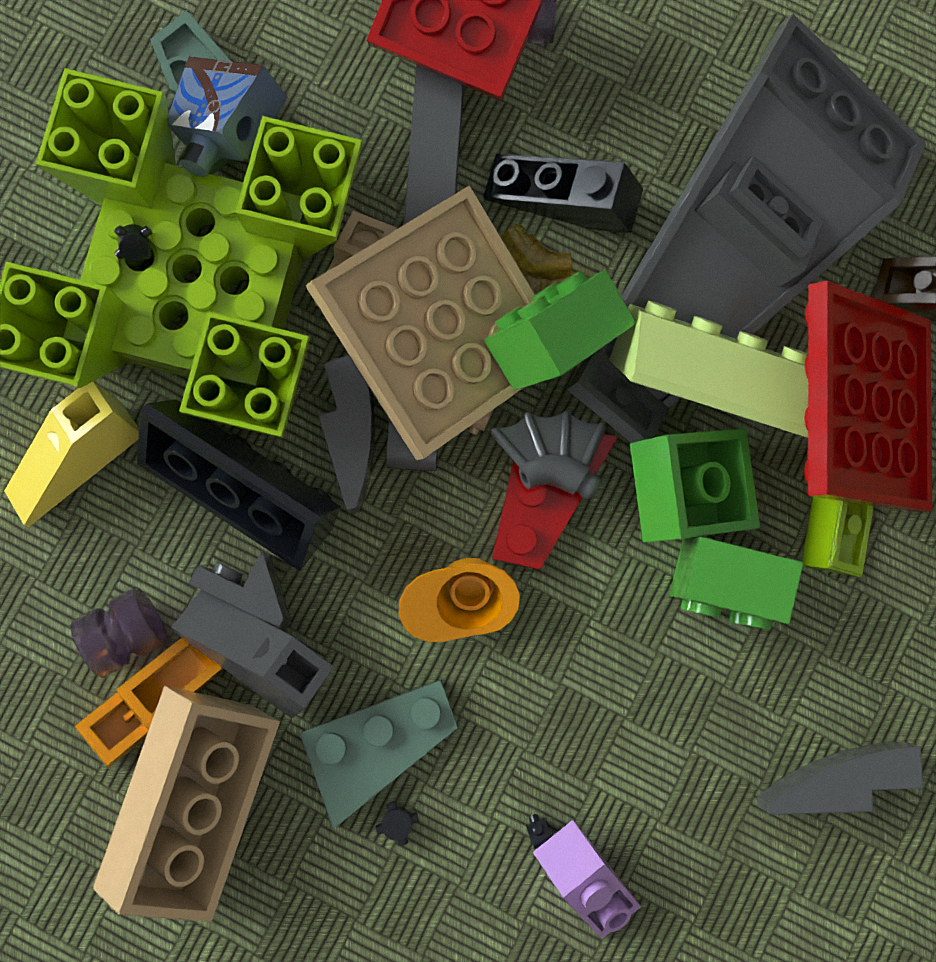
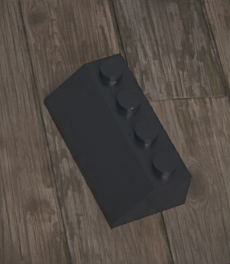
M177 399L147 403L140 410L137 464L301 571L332 531L341 506L333 502L332 498L325 491L316 487H310L293 476L291 471L282 463L270 461L252 449L250 444L242 437L227 433L212 423L211 420L179 412L181 402Z

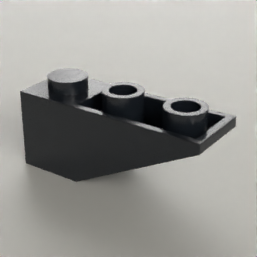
M496 154L483 198L490 202L587 229L631 233L644 188L625 162Z

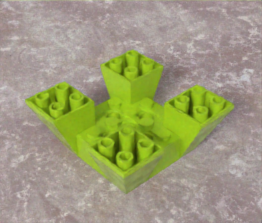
M64 68L36 165L99 203L102 207L80 279L6 261L0 280V368L78 388L86 386L126 363L189 378L179 412L283 438L310 337L307 335L284 330L302 262L337 240L363 145L362 140L262 116L244 182L208 174L207 177H200L190 173L183 167L176 166L171 129L168 127L167 122L169 114L164 92ZM129 224H135L141 227L148 226L153 233L148 239L150 251L152 252L150 258L154 257V261L148 269L138 271L140 264L145 260L144 258L138 261H131L125 258L119 259L114 252L119 248L117 235L114 233L117 226L121 225L124 227ZM215 224L210 233L202 237L197 236L198 231L203 226ZM202 269L198 279L191 283H184L185 276L191 270ZM240 280L249 281V285L244 292L238 295L230 294V289L234 283ZM188 314L187 323L182 328L171 330L172 322L178 315Z

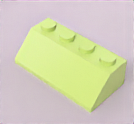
M648 300L645 308L633 304L629 305L628 310L636 324L617 337L609 360L630 381L808 438V430L805 425V411L808 407V378L805 373L807 353L788 346H784L781 354L765 349L768 344L767 340L743 331H739L737 339L720 334L722 325L698 316H694L691 324L675 319L677 310Z

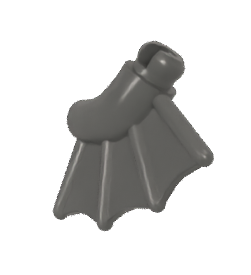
M568 411L553 417H539L532 415L531 412H526L524 418L511 427L493 428L491 430L492 437L519 466L520 479L527 489L540 485H551L569 494L574 495L577 492L584 499H592L602 482L599 475L589 471L590 463L606 431V426L602 423H585L571 415Z

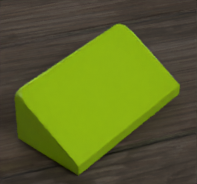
M813 497L802 557L803 565L809 568L862 578L874 506Z

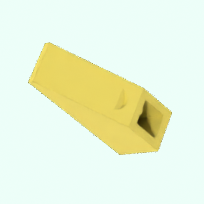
M95 381L82 388H77L52 408L4 490L22 523L29 528L134 444L139 437V428L124 405Z

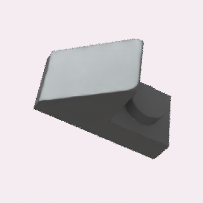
M263 551L260 553L244 585L240 583L243 574L224 564L216 562L213 569L197 566L189 584L278 628H287L291 618L272 557L269 553Z

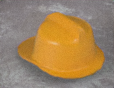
M463 558L454 561L446 568L433 570L416 577L405 587L399 599L398 615L404 629L415 638L427 642H446L501 630L516 615L519 609L520 593L515 581L505 570L479 558Z

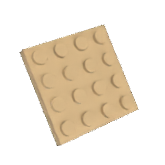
M470 185L306 285L311 296L416 460L426 458L521 390H513L483 339L499 330L495 323L497 319L519 306L524 307L533 301L532 297L535 294Z

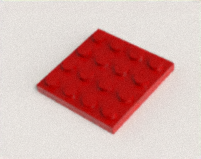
M830 281L808 284V304L805 308V320L808 326V355L805 360V373L808 378V407L805 411V425L808 430V459L804 468L805 479L808 483V496L910 512L932 511L931 320Z

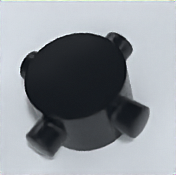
M129 224L124 227L121 225L116 227L114 233L117 235L119 248L114 253L119 259L125 258L131 261H138L143 258L147 260L152 256L148 237L153 232L148 226L141 227Z
M396 801L386 804L388 811L385 813L382 823L375 826L377 834L384 833L387 838L398 841L399 846L408 844L407 836L411 832L412 825L419 822L417 812L410 813L407 809L397 806Z
M534 814L529 817L530 824H527L526 828L536 850L552 836L545 818L539 819V816Z

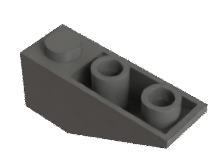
M203 590L197 594L170 628V630L291 719L305 709L334 668L293 636Z

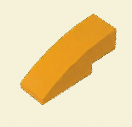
M180 638L117 688L116 694L75 725V728L106 767L110 769L146 738L164 686L198 693L223 668L183 638Z

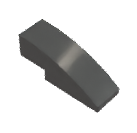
M350 355L323 363L337 410L319 415L318 417L346 511L352 515L361 512L368 490L374 459L376 422L373 392Z
M897 741L869 744L839 751L808 763L781 778L757 796L758 807L770 815L873 811L872 790L923 789L921 748L914 744Z

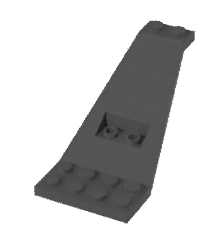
M792 14L779 25L740 96L621 295L627 308L630 304L645 308L649 300L677 310L675 319L691 324L694 316H698L722 325L720 334L737 339L739 331L753 335L802 292L808 284H811L902 203L926 143L812 31ZM616 337L583 360L567 390L631 443L654 438L667 411L681 397L630 381L609 360L617 340Z

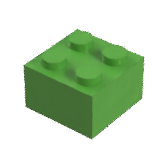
M606 269L586 278L583 271H579L558 284L556 282L532 297V302L524 307L519 306L497 319L495 323L499 330L483 340L515 391L562 376L631 328L636 322Z
M747 428L668 434L630 443L643 543L760 528Z
M704 537L683 539L669 596L682 599L680 607L682 610L720 618L721 610L730 611V622L771 631L772 622L790 624L804 562Z

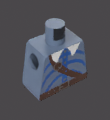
M189 56L167 118L168 127L187 146L180 159V164L183 168L194 175L207 177L216 157L244 161L250 157L262 116L275 118L287 99L286 94L264 65Z

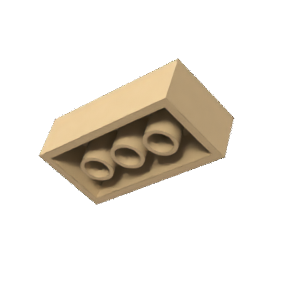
M164 686L93 887L119 915L212 922L280 723L279 720L250 704Z

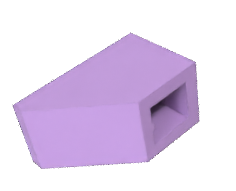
M573 820L533 851L562 897L601 939L610 932H615L624 927L630 920L631 915L641 908L607 861Z

